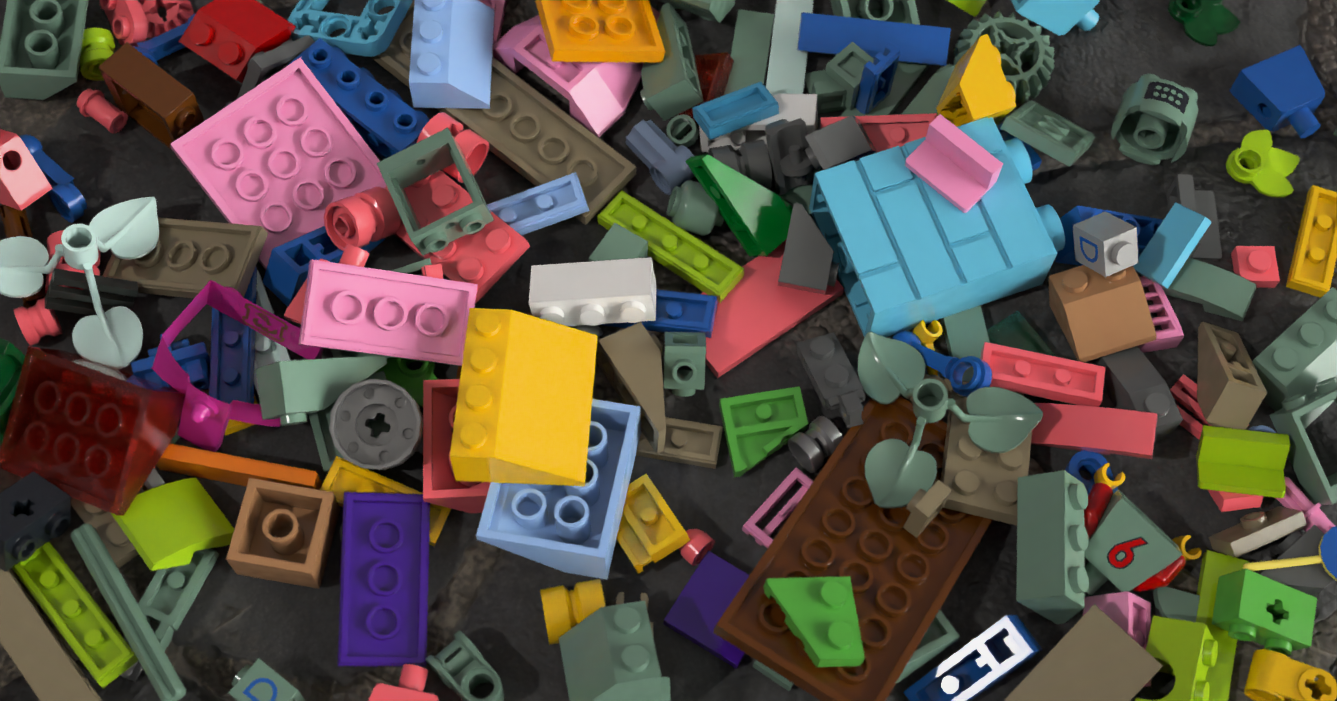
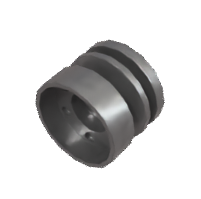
M369 379L353 384L339 396L331 411L329 430L334 446L347 461L365 469L387 470L402 465L415 454L423 438V417L419 405L404 388L389 380ZM380 414L385 415L384 422L390 425V430L388 433L381 432L379 438L373 437L374 430L368 427L370 419L378 420Z

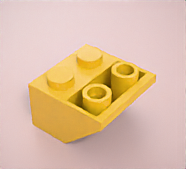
M988 34L980 36L956 63L937 105L938 115L941 114L956 127L985 117H993L997 125L1016 107L1014 88L1009 81H1006L1001 68L999 50L995 45H992Z

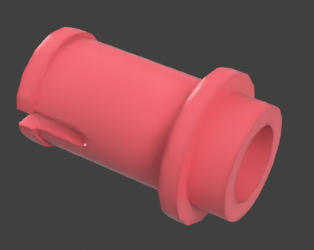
M86 89L77 99L76 105L84 117L91 116L113 134L122 130L127 123L128 115L108 102L100 90Z

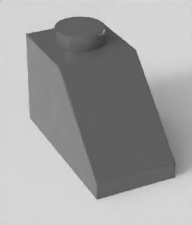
M794 203L777 286L824 295L827 285L835 286L839 263L832 262L834 251L802 204Z

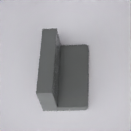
M1177 174L1166 193L1168 212L1176 202L1207 217L1211 224L1189 257L1199 261L1218 262L1222 257L1215 194L1211 190H1195L1193 174Z

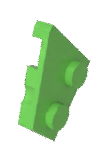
M850 576L766 579L764 593L768 599L773 597L786 615L785 623L794 636L802 640L805 652L816 667L861 666L865 657Z

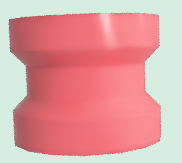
M45 297L38 299L36 305L26 308L21 306L14 309L17 323L30 346L38 344L41 338L47 335L55 337L62 334V328L55 311L45 309Z

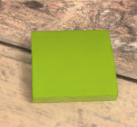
M196 477L174 481L142 492L113 507L111 513L151 571L190 564L194 551L230 545L234 533L233 526Z

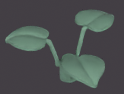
M868 332L862 342L858 356V377L865 394L880 404H890L901 394L906 399L913 397V412L917 417L916 428L910 447L902 440L887 439L877 443L867 455L865 478L872 493L874 503L881 508L907 506L919 489L922 488L928 492L933 486L937 474L936 460L931 454L918 451L917 449L925 424L941 420L947 410H950L962 422H970L968 428L969 438L977 447L990 453L1008 452L1020 445L1043 417L1042 410L1026 397L1000 387H984L969 394L966 400L968 414H965L955 404V399L948 398L947 389L942 382L936 379H924V358L916 348L903 341L886 338L873 332Z

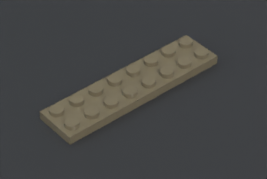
M413 0L389 47L380 55L371 57L408 87L415 0ZM493 57L490 109L436 108L460 122L464 130L470 129L489 142V150L535 186L576 172L590 211L574 217L585 225L636 175V166Z

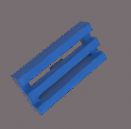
M891 42L885 47L884 54L879 52L875 55L873 63L869 61L864 65L855 108L864 115L872 111L891 92L900 57V50Z

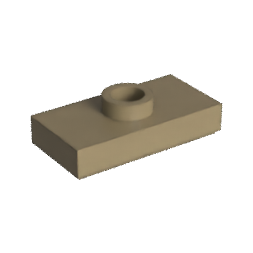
M1278 506L1267 512L1249 513L1240 518L1241 523L1209 536V540L1214 551L1239 557L1304 528L1307 523L1303 511Z

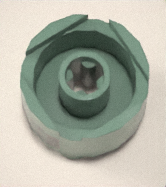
M1154 74L1142 75L1138 82L1131 84L1124 92L1112 125V139L1114 140L1116 136L1120 143L1119 150L1136 162L1159 165L1161 159L1172 158L1171 162L1178 160L1186 152L1199 111L1197 93L1191 88L1182 87L1173 81L1160 79Z

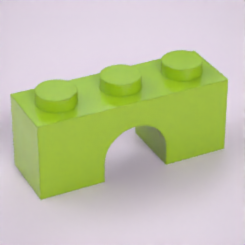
M1153 616L1146 651L1162 665L1158 672L1176 677L1175 685L1172 691L1162 699L1146 700L1135 698V701H1208L1210 686L1209 682L1205 680L1208 666L1214 667L1216 663L1218 643L1213 639L1207 625Z

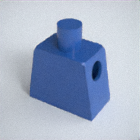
M1301 45L1242 69L1229 90L1266 130L1274 132L1291 124L1300 138L1303 139L1312 135L1321 127L1313 113L1324 99L1325 90Z

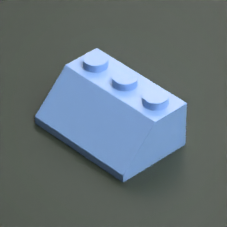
M478 0L414 1L409 87L414 108L490 109L495 16L493 8Z

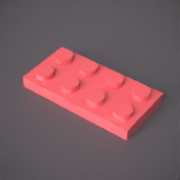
M441 170L404 188L421 228L473 203L469 193ZM491 210L494 221L486 224L479 232L470 235L466 234L450 242L443 250L430 252L424 256L411 241L402 219L399 230L394 234L421 258H430L432 264L441 263L443 276L447 280L478 284L475 303L489 291L530 247L528 241Z

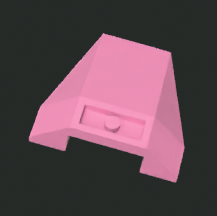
M651 6L657 24L660 12ZM539 15L514 26L493 44V57L515 74L526 66L569 100L570 116L598 138L624 115L642 80L641 70L644 62H552Z

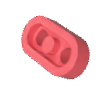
M99 0L100 6L105 11L112 26L113 34L122 46L128 42L132 46L139 47L138 42L146 41L148 24L138 0Z

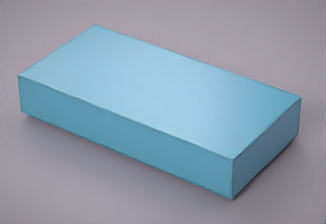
M1175 202L1138 258L1139 263L1133 266L1135 271L1168 289L1211 224V221L1207 217Z

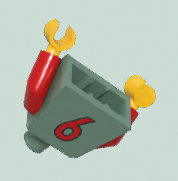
M1106 463L1094 474L1095 484L1088 494V506L1084 509V527L1086 528L1089 541L1088 548L1084 550V557L1089 561L1084 566L1089 579L1087 593L1093 595L1108 579L1121 592L1131 590L1142 592L1166 587L1185 567L1186 561L1198 559L1202 551L1200 548H1194L1186 552L1185 543L1191 538L1190 535L1171 539L1119 489L1113 494V489L1121 485L1125 481L1126 476L1124 472H1121L1115 477L1114 481H1111L1106 475V470L1110 463Z

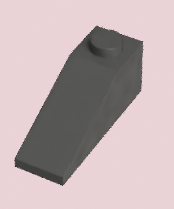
M1135 346L1094 359L1095 365L1106 367L1104 386L1114 408L1157 413L1155 441L1169 438L1183 418L1167 383L1140 348Z

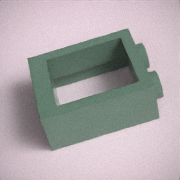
M449 128L377 163L407 233L423 256L430 252L441 251L450 242L466 234L477 233L486 224L494 221L463 152ZM455 163L473 203L421 228L404 188Z
M1337 376L1317 383L1315 385L1317 391L1308 396L1306 393H1300L1283 400L1281 403L1284 408L1269 415L1277 433L1289 435L1290 448L1288 458L1304 494L1314 505L1317 503L1321 505L1337 503V472L1326 477L1300 420V416L1332 400L1337 405Z

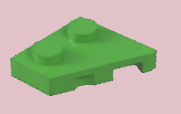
M800 386L722 398L719 402L734 478L745 474L786 445L788 440L795 434L803 433L808 427Z

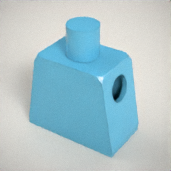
M1011 0L1016 12L1057 35H1065L1075 24L1083 31H1089L1099 20V14L1093 10L1099 3V0Z

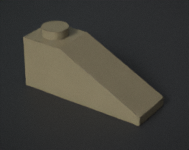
M1202 321L1198 327L1197 401L1205 420L1211 426L1246 430L1267 391L1239 334Z
M639 322L598 340L597 364L624 404L640 406L641 431L656 454L664 451L666 435L661 359L663 349L656 335H650L643 324Z

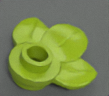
M1257 130L1248 133L1243 138L1241 147L1229 155L1226 160V169L1234 180L1240 183L1251 184L1261 194L1269 197H1285L1294 191L1286 177L1296 168L1300 158L1287 151L1273 148L1272 136L1269 130Z

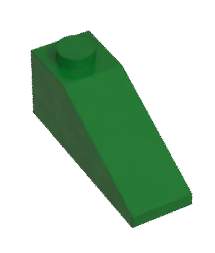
M708 154L691 156L685 161L705 192L717 204L720 214L748 256H767L787 239L793 210L787 201Z

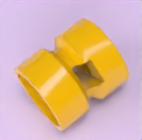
M600 579L577 582L574 589L570 591L564 585L540 589L549 645L559 643V637L599 608L605 607Z

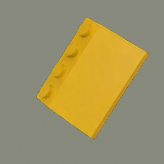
M469 308L450 449V460L456 481L585 486L597 335L515 310Z

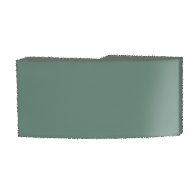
M1188 257L1168 289L1163 287V290L1168 296L1203 304L1204 312L1243 321L1256 291V284L1220 267Z

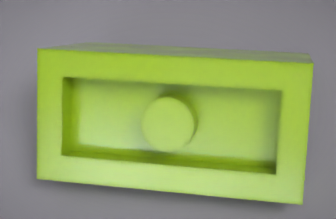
M1203 425L1196 455L1198 487L1206 490L1284 498L1286 492L1284 467L1290 448L1289 435Z

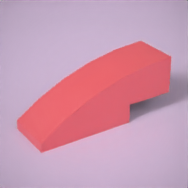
M1034 403L1042 410L1043 417L1032 430L1031 444L1076 451L1085 450L1104 455H1110L1111 453L1152 459L1158 420L1157 413L1083 405Z

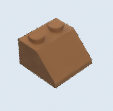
M1085 265L1048 276L1050 308L1079 362H1087L1156 340V331L1143 286L1133 266L1107 277Z

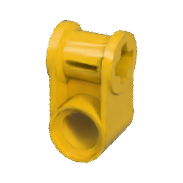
M1257 649L1253 653L1244 694L1254 701H1335L1337 698V682L1329 672L1293 660L1276 651Z

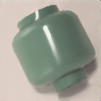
M687 180L680 187L675 186L672 190L667 206V216L672 217V223L687 232L701 236L708 235L714 226H722L724 218L720 214L717 204L705 192L699 182Z

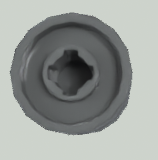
M763 139L743 142L738 150H735L731 145L709 149L708 155L767 189L772 187L770 157Z

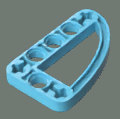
M300 0L287 20L296 26L291 34V38L295 41L309 35L314 41L321 38L331 47L336 46L346 54L366 57L377 56L389 47L413 0H369L360 17L322 11L329 0ZM388 6L394 7V9L389 13L383 15L377 14L379 10H381L382 8ZM346 29L340 36L330 37V34L335 30Z

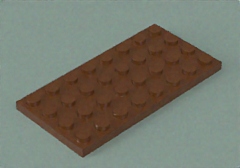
M900 396L890 404H880L871 398L869 399L862 411L863 424L850 427L725 610L713 631L717 636L820 701H886L992 519L942 508L938 515L916 538L903 528L911 514L906 509L907 506L881 508L874 503L872 493L865 478V461L868 453L877 443L887 439L902 440L910 447L916 428L917 417L913 412V404ZM941 420L925 424L917 449L918 451L931 454L936 460L937 474L934 484L938 479L941 480L947 424ZM850 576L865 657L861 666L816 667L805 652L802 640L794 636L785 623L786 615L773 597L768 599L764 593V584L767 578Z

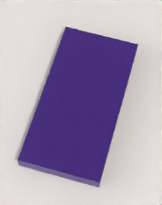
M344 492L337 667H403L404 664L426 667L430 503L424 502L423 494Z

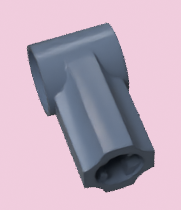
M652 120L640 121L626 136V145L649 168L653 181L665 194L671 195L675 186L680 187L685 181L695 177L685 162L688 158L694 156L693 153L683 145L677 147Z

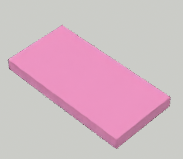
M312 259L309 262L299 344L462 366L469 308H475L478 284Z

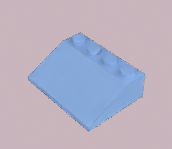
M592 399L585 486L491 482L476 534L477 540L565 573L607 580L641 435L640 406Z

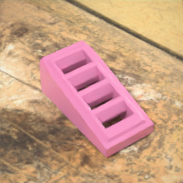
M1144 276L1139 277L1142 286L1149 289V292L1145 293L1146 300H1152L1154 304L1148 305L1150 313H1157L1158 316L1152 318L1154 326L1161 325L1162 330L1156 331V340L1138 345L1143 353L1177 347L1184 338V334L1162 286Z

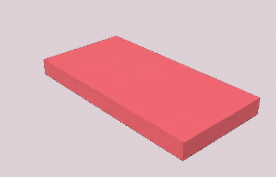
M785 240L767 256H758L742 266L744 268V277L721 303L718 302L711 338L706 337L705 364L719 378L843 295V286L836 279L835 286L827 285L824 295L777 286L786 245Z

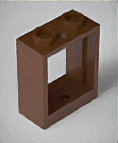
M128 42L98 67L118 109L124 111L129 118L170 150H172L170 146L172 142L205 121L194 93Z

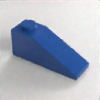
M325 226L273 248L262 283L288 307L308 277L310 260L324 259L329 262L339 263L344 251L333 244ZM385 238L379 241H370L369 245L361 247L360 249H363L369 253L381 242H383Z
M1017 614L1006 615L906 689L904 694L909 701H971L1010 675L1043 649Z

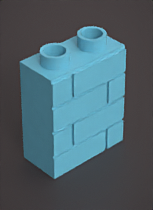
M985 117L957 126V128L1003 163L997 182L966 213L960 211L905 166L906 158L926 137L905 143L901 147L896 146L862 157L858 161L846 162L814 174L809 209L818 229L834 251L832 262L839 263L837 275L864 337L868 332L888 337L900 331L915 328L922 320L927 324L933 320H938L1042 285L1058 254L1057 251L1063 250L1065 235L1058 214L1048 204L1036 208L1025 184L1032 180V165L1024 144L1018 138L1004 141L993 117Z

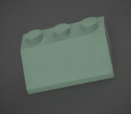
M7 0L0 40V87L5 98L45 100L77 82L88 0Z
M1333 287L1252 361L1267 391L1263 401L1275 412L1284 408L1281 403L1283 400L1300 393H1306L1308 396L1317 391L1315 386L1317 383L1337 376V290ZM1334 400L1300 416L1304 429L1322 414Z
M1065 470L1018 477L1016 601L1055 624L1066 623L1085 608V592H1087L1089 587L1088 574L1084 568V550L1088 548L1089 542L1088 534L1084 527V509L1088 506V494L1084 484Z

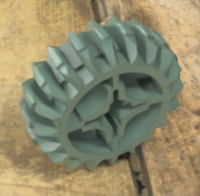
M998 11L993 19L984 13L979 21L972 20L967 29H963V32L959 35L958 43H956L953 52L955 58L953 66L956 65L980 36L988 34L992 45H995L999 50L1001 68L1006 81H1009L1014 88L1015 100L1023 105L1028 101L1029 97L1035 99L1040 94L1041 89L1048 85L1051 78L1050 75L1055 67V61L1053 60L1055 48L1049 46L1050 36L1040 35L1041 25L1031 27L1027 18L1022 21L1017 20L1014 12L1009 18L1003 17L1001 12ZM1029 61L1031 69L1023 73L1021 67L1023 63Z

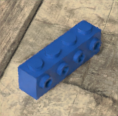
M321 38L287 64L289 65L298 58H301L371 150L383 160L416 144L422 129L430 120L422 111H415L403 102L401 96L396 91L386 89L378 83L367 69L359 68L348 60L341 49L336 46L331 47Z

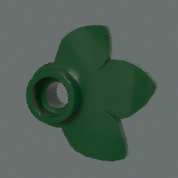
M1170 0L1168 4V11L1172 18L1182 23L1186 35L1200 45L1215 46L1218 38L1217 35L1227 34L1235 30L1241 23L1231 11L1221 4L1223 0Z

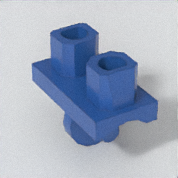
M188 338L172 342L168 349L176 362L190 376V384L199 390L209 388L210 355L205 343L201 342L190 345ZM158 347L148 349V358L130 362L134 376L141 387L145 389L152 403L165 401L173 396L171 386L152 369Z

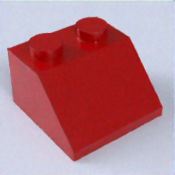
M213 0L198 9L179 42L235 80L243 83L248 70L247 64L249 60L259 52H268L280 47L289 39L296 26L257 0Z

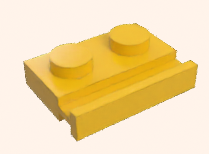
M647 473L629 484L616 540L639 574L644 571L642 567L652 561L654 563L660 561L690 542V539Z

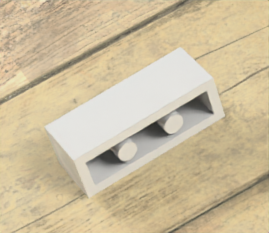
M652 257L531 266L529 306L532 316L565 326H596L599 324L656 321V278Z

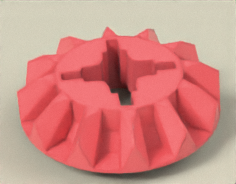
M140 0V6L147 19V38L149 39L186 23L190 16L194 14L189 0ZM160 6L165 7L167 10V21H163L162 17L158 14Z

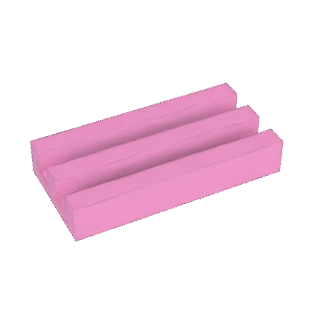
M796 467L743 525L742 531L747 535L751 534L755 538L756 543L760 546L764 545L768 549L773 542L770 536L796 508L813 483V480ZM797 481L800 482L803 486L763 530L758 528L757 525Z

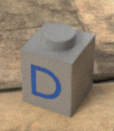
M1106 211L1073 225L1075 260L1104 277L1139 263L1137 227Z

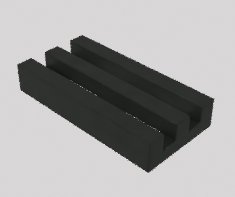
M54 268L45 296V309L97 315L86 274ZM94 275L98 292L123 295L99 292L104 313L117 306L132 309L134 297L138 293L137 282ZM59 285L70 286V287H77V288H83V290H81V289H74V288H68V287H62V286H59Z

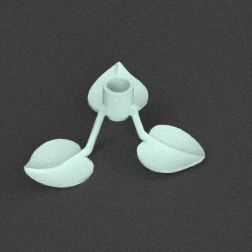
M155 197L132 199L108 207L99 212L92 219L89 226L85 224L68 226L61 235L62 244L55 246L56 252L50 262L47 249L34 238L17 236L0 240V294L12 298H22L38 293L44 284L43 274L52 273L63 256L69 266L85 271L94 309L97 314L85 316L75 325L72 333L75 350L83 359L96 365L114 369L128 367L131 364L130 362H134L141 351L143 343L141 322L133 311L124 306L113 307L104 313L92 266L98 260V250L104 253L110 249L116 257L131 260L149 254L156 247L160 232Z

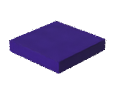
M707 551L668 612L663 624L737 669L746 653L717 636L713 631L715 625L749 577V574L712 552Z

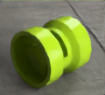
M95 27L84 30L79 65L81 74L87 79L95 81L104 80L98 67L114 54L115 49L114 38L109 30Z

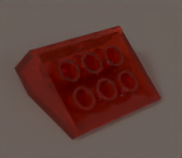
M28 346L0 449V468L23 478L34 471L71 497L115 515L124 516L176 434L185 393L115 368L83 359L81 356L67 351Z

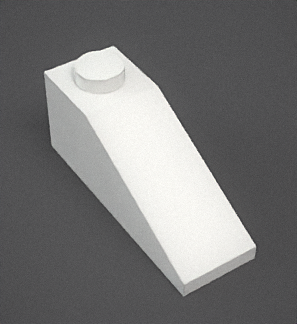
M817 94L773 95L779 103V114L712 140L707 137L699 126L701 151L708 152L710 148L731 145L735 150H738L743 142L761 139L765 141L768 149L765 126L781 119L791 122L801 118L806 123L808 135L817 130Z

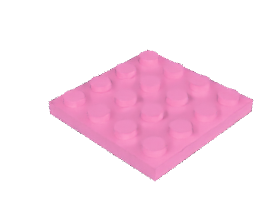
M298 58L170 144L171 149L229 223L262 226L268 232L258 259L265 270L267 269L273 248L325 226L324 213L330 203L354 196L373 187L385 188L387 186L377 165L380 160L301 58Z

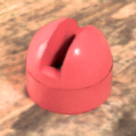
M689 529L686 533L690 542L680 547L679 551L687 562L692 566H696L702 561L707 551L712 550L715 540L702 530Z

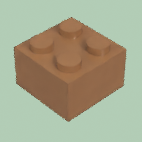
M249 478L226 557L237 575L320 589L341 510L334 493Z

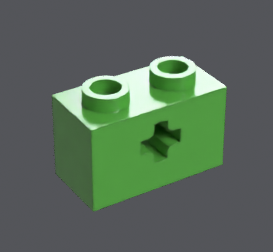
M1245 568L1219 576L1212 625L1229 631L1228 635L1231 638L1241 641H1254L1263 645L1264 649L1288 656L1291 655L1292 651L1311 647L1317 598Z

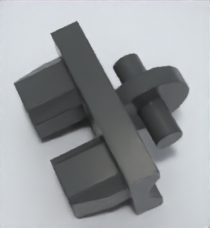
M799 118L791 122L781 119L765 126V134L776 192L779 195H783L796 186L813 184L814 166L805 152V149L809 147L805 138L807 136L806 123Z

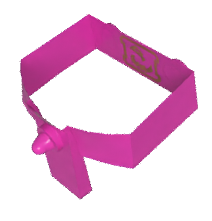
M210 280L162 334L152 369L170 386L185 395L177 435L204 450L216 452L222 445L229 419L279 427L281 423L280 419L262 420L260 404L232 400L228 404L200 391L190 384V376L172 356L168 347L206 304L306 359H322L323 347L300 345L301 327H296L243 298L236 289L223 287Z

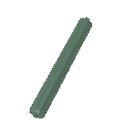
M82 524L79 528L72 531L71 539L161 701H178L182 699L186 694V689L102 539L91 524Z

